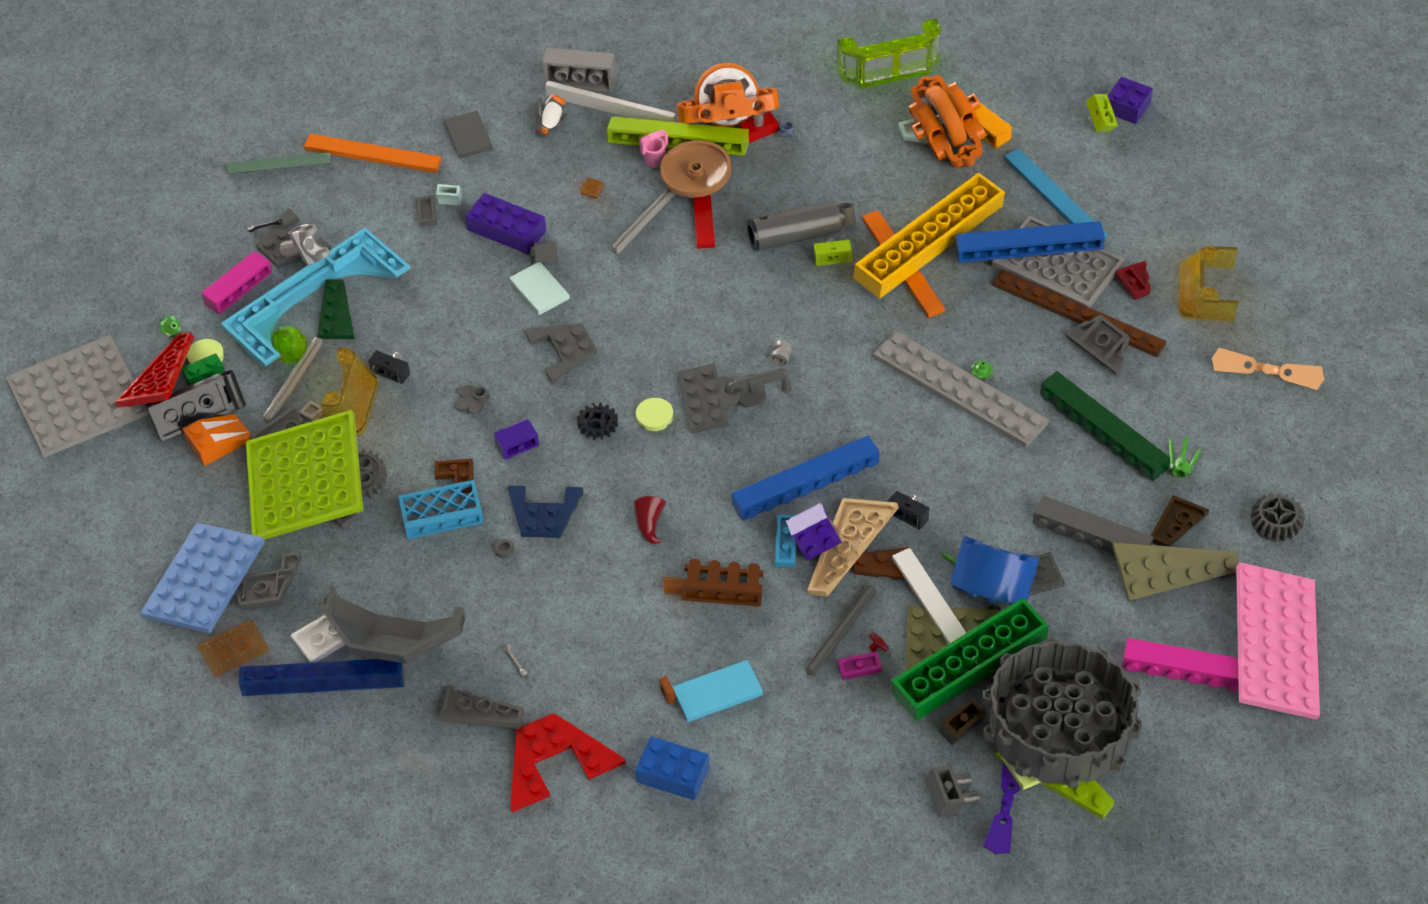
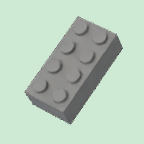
M546 48L543 59L545 84L547 81L582 90L613 92L616 81L615 56L613 53Z

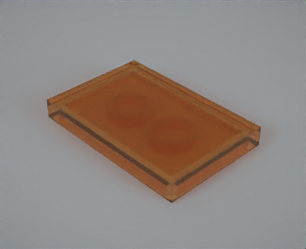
M253 620L198 645L214 677L270 651Z

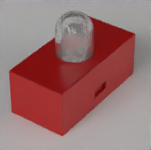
M769 111L764 114L754 115L752 119L740 123L739 128L749 129V143L778 132V121Z

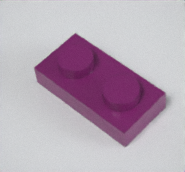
M877 652L838 659L842 680L882 673V666Z

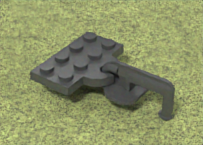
M715 363L678 372L691 434L727 426L728 420L725 410L732 408L737 403L744 407H753L764 403L766 400L764 384L781 380V391L789 393L792 390L788 371L784 368L744 376L737 380L725 376L718 377Z

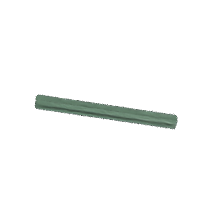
M318 153L227 163L226 171L228 174L324 164L330 163L331 157L330 153Z

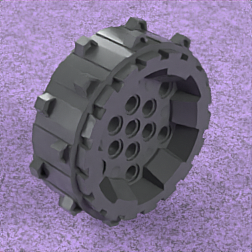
M1048 638L1045 643L1030 645L1012 655L1006 653L1000 658L1001 668L999 667L994 676L993 685H988L986 690L983 691L982 703L988 706V726L983 729V736L985 741L995 744L1000 755L1010 765L1015 766V773L1022 777L1026 775L1031 778L1033 776L1038 778V781L1048 784H1054V782L1062 783V785H1068L1071 788L1078 787L1080 782H1090L1102 777L1109 771H1120L1125 767L1126 760L1124 756L1128 753L1132 739H1138L1142 729V720L1137 718V697L1141 694V687L1139 683L1132 682L1128 678L1124 669L1119 664L1108 658L1107 651L1085 647V645L1072 642H1061L1055 638Z

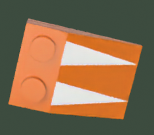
M236 414L201 419L182 429L187 444L204 466L245 445L246 441L250 440L249 436L251 435Z

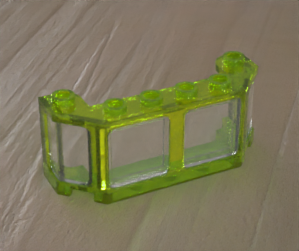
M937 19L926 20L922 23L923 34L858 47L855 39L850 37L837 39V70L841 79L845 82L850 80L858 83V87L867 88L930 74L934 64L940 60L939 41L941 28Z

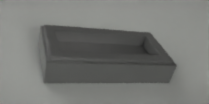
M434 195L417 197L419 227L437 225Z

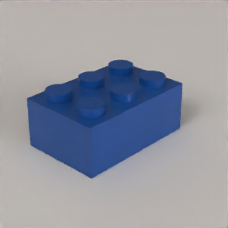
M650 736L635 769L636 782L695 800L710 767L709 754Z

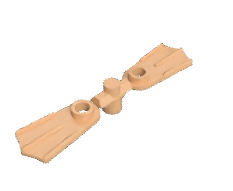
M1218 348L1212 357L1214 371L1249 374L1256 369V371L1264 372L1265 374L1280 375L1285 381L1318 390L1321 383L1325 380L1322 366L1284 364L1280 368V366H1274L1269 363H1256V360L1250 356L1223 348ZM1247 361L1252 363V367L1249 369L1244 366ZM1285 369L1292 371L1290 376L1284 374Z

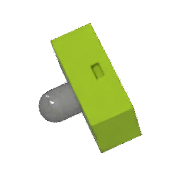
M1094 94L1086 100L1090 112L1088 123L1095 126L1096 132H1110L1118 126L1107 94Z
M828 237L824 243L814 244L816 266L852 262L850 239L836 241L833 237Z

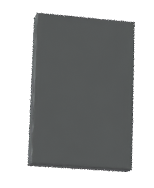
M478 111L444 119L459 159L493 150Z

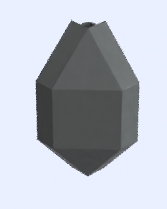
M333 586L330 587L329 593H326L324 604L318 603L321 611L352 655L404 664L461 635L466 619L464 608L456 606L453 617L429 622L378 615L340 598Z

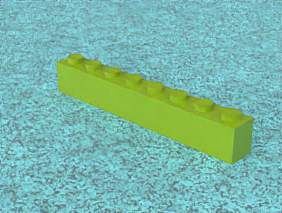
M615 116L611 117L607 127L608 143L640 146L641 138L664 129L668 134V145L666 146L668 149H672L685 142L701 140L721 146L730 155L745 156L749 145V129Z

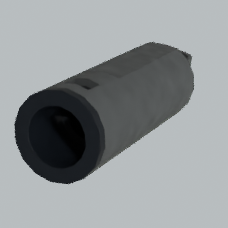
M828 201L748 219L747 232L752 249L758 251L839 233L842 226H850L856 223L854 204L845 202L837 205L834 201Z

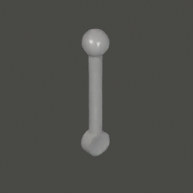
M504 644L502 649L509 654L519 669L520 676H526L527 670L521 667L511 651L510 644Z

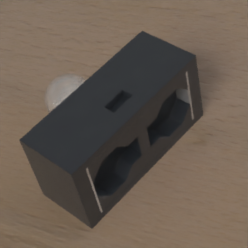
M376 350L368 360L371 372L403 384L410 375L408 362L402 360L403 355L400 352H394L390 356Z
M896 491L888 500V502L898 504L899 508L893 514L894 517L919 530L929 519L930 508L922 504L923 500L920 495H914L910 498Z

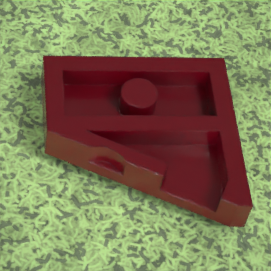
M1146 261L1115 271L1114 276L1133 300L1150 294L1151 289L1148 282L1149 275L1146 270Z

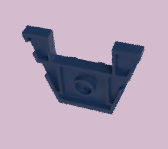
M508 486L521 537L560 538L573 510L576 509L578 501L583 495V487H566L564 503L525 502L526 486Z

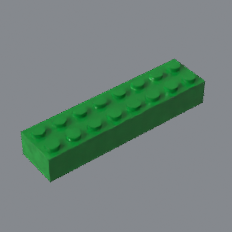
M1021 598L892 680V694L917 722L997 671L999 667L1001 668L1000 658L1004 654L1012 655L1027 646L1037 645L1048 638L1049 625L1024 598Z

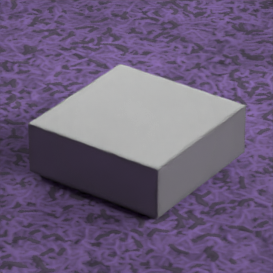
M310 400L298 413L303 419L312 422L318 420L325 413V408Z

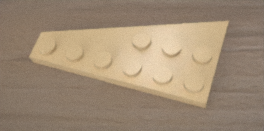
M842 498L833 521L842 543L821 553L807 589L809 595L829 596L899 508L897 503Z

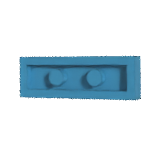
M777 515L775 567H795L796 542L791 535L786 520L796 515Z

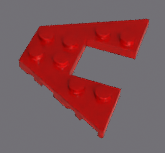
M555 713L524 725L520 729H516L511 812L513 813L550 797V792L535 763L571 748L589 780L626 764V760Z

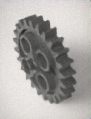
M363 448L361 452H358L362 501L364 502L366 496L372 499V493L378 495V489H383V484L386 483L387 469L386 464H384L382 458L379 459L378 454L373 455L372 450L366 453Z

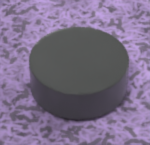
M508 539L499 540L494 546L495 554L500 558L511 557L514 553L513 542Z

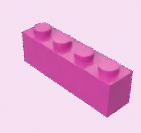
M256 251L252 252L201 293L204 304L220 315L272 273L270 261Z

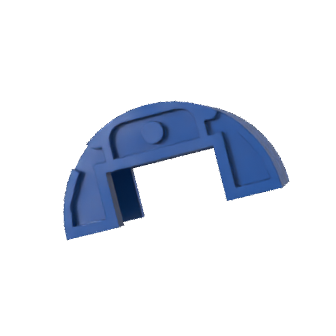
M963 536L950 583L953 584L952 588L968 591L967 595L971 597H987L986 601L995 604L1003 601L1012 605L1021 598L1028 602L1040 558L1021 552L1016 554L982 544L980 540Z

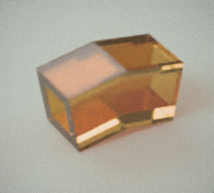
M664 577V594L675 593L682 595L683 578Z

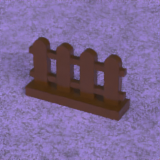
M691 559L689 565L685 564L684 571L688 572L687 579H683L681 600L761 607L763 585H759V577L763 578L764 571L760 570L758 564L752 563L748 566V569H740L738 562L729 563L728 568L720 567V562L717 560L710 561L709 566H701V562L698 559ZM700 573H708L707 580H699ZM720 574L727 575V582L719 581ZM739 576H747V584L739 583Z

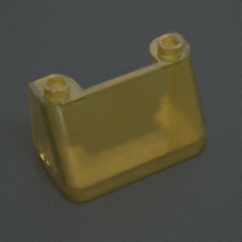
M339 347L336 358L342 366L343 384L340 392H329L324 395L321 403L323 418L352 410L355 413L356 435L359 436L366 431L378 391L379 380L352 349Z

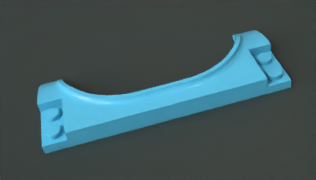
M363 228L330 250L331 253L327 257L314 264H309L223 321L221 326L223 330L244 348L245 353L250 358L263 366H267L280 357V354L272 347L271 341L273 329L279 318L293 305L325 285L326 279H338L350 275L397 278L409 270L410 265L368 229Z

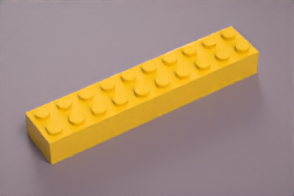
M978 172L858 261L854 267L853 279L881 299L955 243L956 234L968 233L1003 206L1005 192Z

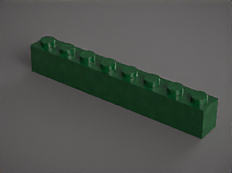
M1058 371L1041 383L1040 395L1045 401L1052 403L1058 411L1069 416L1072 422L1082 426L1085 432L1091 433L1101 444L1108 446L1115 455L1122 457L1129 466L1139 470L1142 476L1154 481L1169 469L1170 457Z

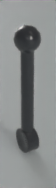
M278 218L273 222L257 226L250 225L247 229L249 232H253L259 228L275 224L281 225L283 220Z

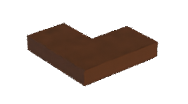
M473 458L435 461V480L454 479V484L474 480ZM472 487L463 489L461 493H471Z

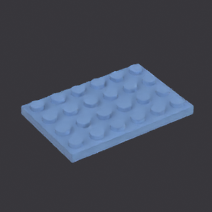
M196 522L140 614L142 617L210 634L264 545L263 537Z

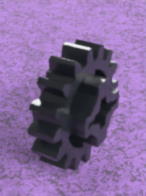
M602 402L598 406L592 403V407L586 405L585 411L580 410V415L577 416V426L581 434H586V438L593 436V440H596L597 437L603 440L604 435L610 437V432H616L615 427H618V415L615 413L614 408H609V404L604 407Z

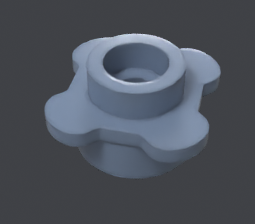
M788 120L781 122L778 125L780 129L778 135L781 137L795 136L794 128L796 125Z

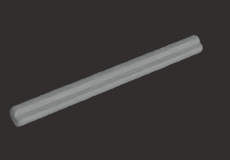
M666 188L613 243L611 250L616 254L620 253L675 193Z
M318 337L312 339L264 413V421L269 423L276 417L320 349L322 339Z

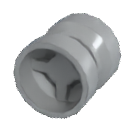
M778 340L774 344V351L771 354L770 361L778 366H786L789 361V355L792 352V345L787 341Z

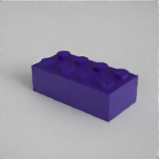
M486 193L481 195L465 215L468 231L526 254L530 253L534 243L538 242L547 231L545 216Z

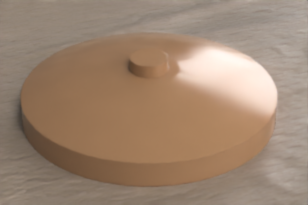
M697 140L679 144L667 152L662 159L660 171L664 185L673 193L684 197H703L715 193L728 182L732 167L728 153L721 146L709 141Z

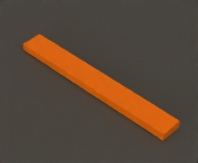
M309 134L304 144V149L308 151L330 153V155L437 173L442 161L441 156L316 134Z
M879 210L862 216V221L879 246L895 235ZM919 270L904 280V283L928 318L945 312V307Z

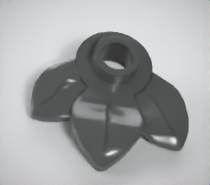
M465 385L458 387L456 391L461 398L455 403L454 407L461 411L469 409L471 414L477 413L482 410L484 403L489 400V391L483 386Z

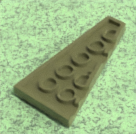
M1111 543L1128 601L1236 573V566L1240 562L1235 551Z

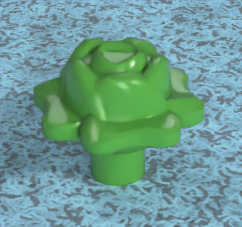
M165 316L163 321L159 323L161 326L160 332L164 333L166 337H176L177 332L181 331V327H179L180 321L176 320L174 316Z
M984 360L977 361L975 365L971 366L973 370L972 375L978 379H988L989 375L994 373L992 370L993 365L988 364Z

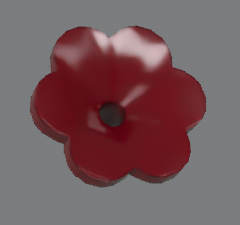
M875 632L870 633L869 637L873 643L869 646V649L875 652L878 648H881L886 652L889 646L883 638Z

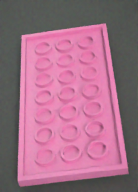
M1239 562L1236 566L1239 702L1306 718L1318 719L1320 716L1315 580Z

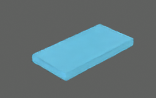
M748 660L672 686L687 722L763 695V690Z

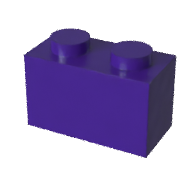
M529 419L519 421L494 433L495 444L505 460L539 446L538 434Z

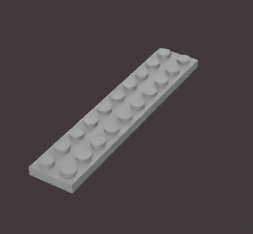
M897 331L873 353V358L1026 448L1049 423L1047 418Z

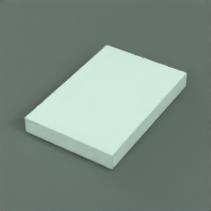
M541 262L509 277L510 283L538 315L570 299L566 290Z

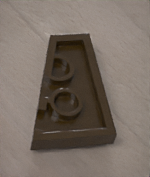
M1173 495L1151 534L1153 536V544L1167 547L1172 546L1209 514V509Z

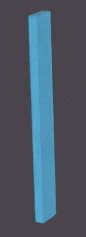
M1019 148L1004 156V160L1070 224L1095 222ZM1103 230L1104 236H1105V239H1106V238H1107V233Z

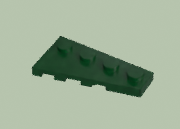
M344 279L325 280L317 333L320 339H355Z

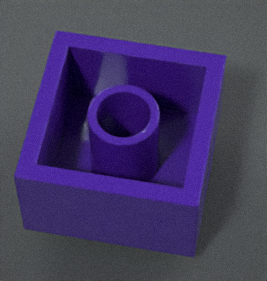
M1121 76L1108 95L1115 117L1137 124L1151 103L1153 88Z
M822 503L786 520L792 537L807 560L842 543L838 531Z

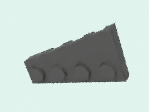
M448 685L439 719L444 722L520 729L524 708L502 701L498 703L493 702L489 697L482 696L480 698L472 695V692L466 690L461 692L455 690V687Z

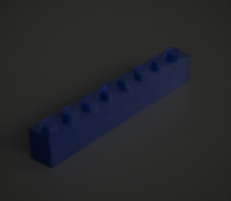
M380 659L242 666L239 669L238 684L242 696L404 687L405 669L403 663Z

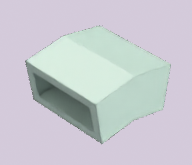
M437 185L436 195L439 204L461 205L462 192L460 186Z

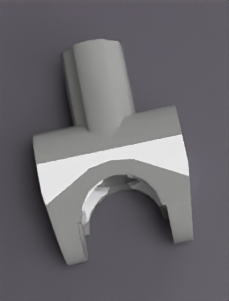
M305 224L293 228L288 232L291 240L283 241L280 244V253L283 256L300 255L305 265L321 261L331 252L328 248L322 247L315 242L313 234L318 231L315 224Z

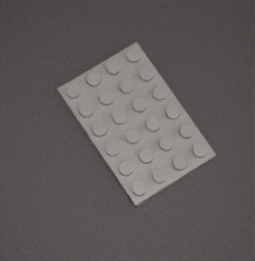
M1029 216L1020 228L1051 225ZM1103 249L995 259L992 266L1057 293L1087 308H1091L1114 278L1115 271L1124 265L1125 259Z

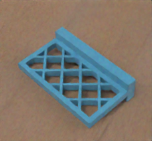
M474 480L398 496L407 539L484 523ZM472 487V491L468 496L461 493L463 489ZM446 492L453 493L449 500L442 497V495ZM427 496L434 497L430 504L423 501V499ZM457 496L465 499L461 505L453 502ZM413 500L415 503L410 508L404 505L403 501ZM438 500L446 503L442 509L434 506ZM468 502L476 505L474 508H464ZM419 504L427 507L423 513L415 510ZM449 506L457 509L455 512H445ZM430 510L438 513L436 516H426ZM411 514L419 517L417 520L407 521Z

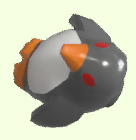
M549 95L543 104L541 97L537 101L535 107V134L540 138L547 137L549 132L562 124L567 117V113H564L561 117L566 101L557 95Z

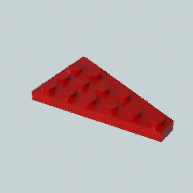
M191 332L178 334L115 401L118 407H132L133 405H144L146 403L168 400L194 340L193 334Z

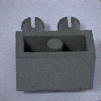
M951 765L931 769L925 779V783L938 817L956 815L963 805L979 803V795H975L978 793L976 790L962 793L960 789L962 786H971L972 777H968L971 775L969 772L955 775Z

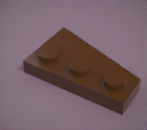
M910 547L862 553L853 564L854 574L877 578L879 576L889 577L891 580H906L892 560V556Z

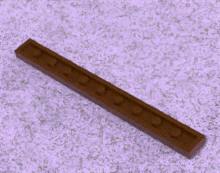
M1001 270L993 281L992 286L1079 324L1086 321L1089 322L1093 318L1102 315L1129 336V346L1157 358L1166 346L1167 341L1094 309L1080 305L1006 271Z

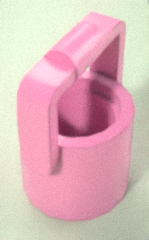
M664 129L640 139V151L644 155L645 164L649 167H660L662 159L666 155L668 134Z

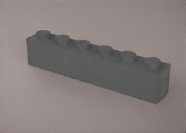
M1044 495L1034 511L1033 524H1036L1038 527L1052 530L1058 535H1065L1076 542L1086 543L1095 549L1107 551L1113 556L1115 555L1111 543L1152 545L1153 536Z

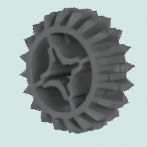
M1271 492L1269 496L1263 495L1261 499L1258 498L1256 504L1253 505L1250 515L1252 526H1255V532L1261 531V537L1268 535V540L1274 537L1276 542L1279 538L1285 542L1287 537L1292 539L1303 528L1305 520L1304 510L1300 507V502H1295L1294 497L1289 499L1287 494L1281 496L1279 492L1277 495Z

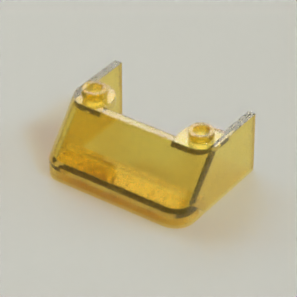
M1205 246L1181 261L1179 264L1178 313L1182 318L1235 322L1238 300L1219 299L1217 290L1204 287V267L1234 269L1237 247Z

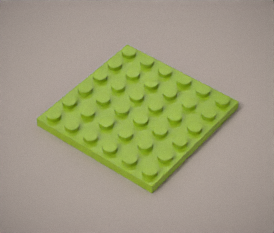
M352 410L246 441L252 535L263 537L265 540L363 511L355 413Z

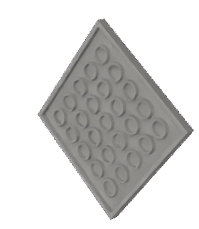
M111 335L6 376L7 382L44 458L149 415L145 404L119 408L115 403L134 380Z

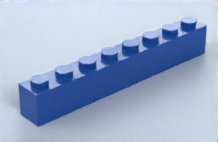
M1101 221L956 234L955 247L958 262L962 263L1103 250L1105 236Z
M869 435L731 493L732 505L742 521L748 518L752 519L757 514L771 511L778 505L787 504L792 499L806 496L813 490L822 489L832 482H838L846 476L855 475L860 470L875 466L879 463L880 451Z

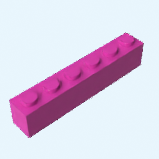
M1127 638L1122 665L1123 669H1127L1130 672H1144L1151 676H1165L1172 680L1182 679L1194 684L1203 683L1209 684L1211 687H1225L1232 691H1239L1238 658Z

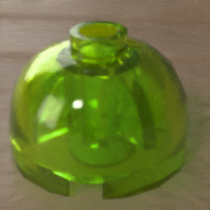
M294 326L277 328V331L273 333L272 341L274 349L283 356L279 357V359L286 364L299 360L306 352L307 337Z

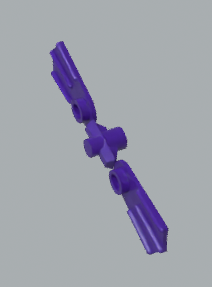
M1004 762L1002 766L1001 789L1005 793L1001 800L1000 813L994 816L984 843V848L990 850L995 855L1010 853L1013 820L1009 814L1013 805V794L1018 793L1020 790L1019 784Z

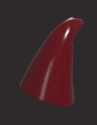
M644 496L636 499L633 503L639 531L649 543H661L656 537L655 530L657 520L666 505V501L655 496Z

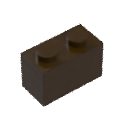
M972 697L941 723L938 731L953 746L983 721L986 712Z

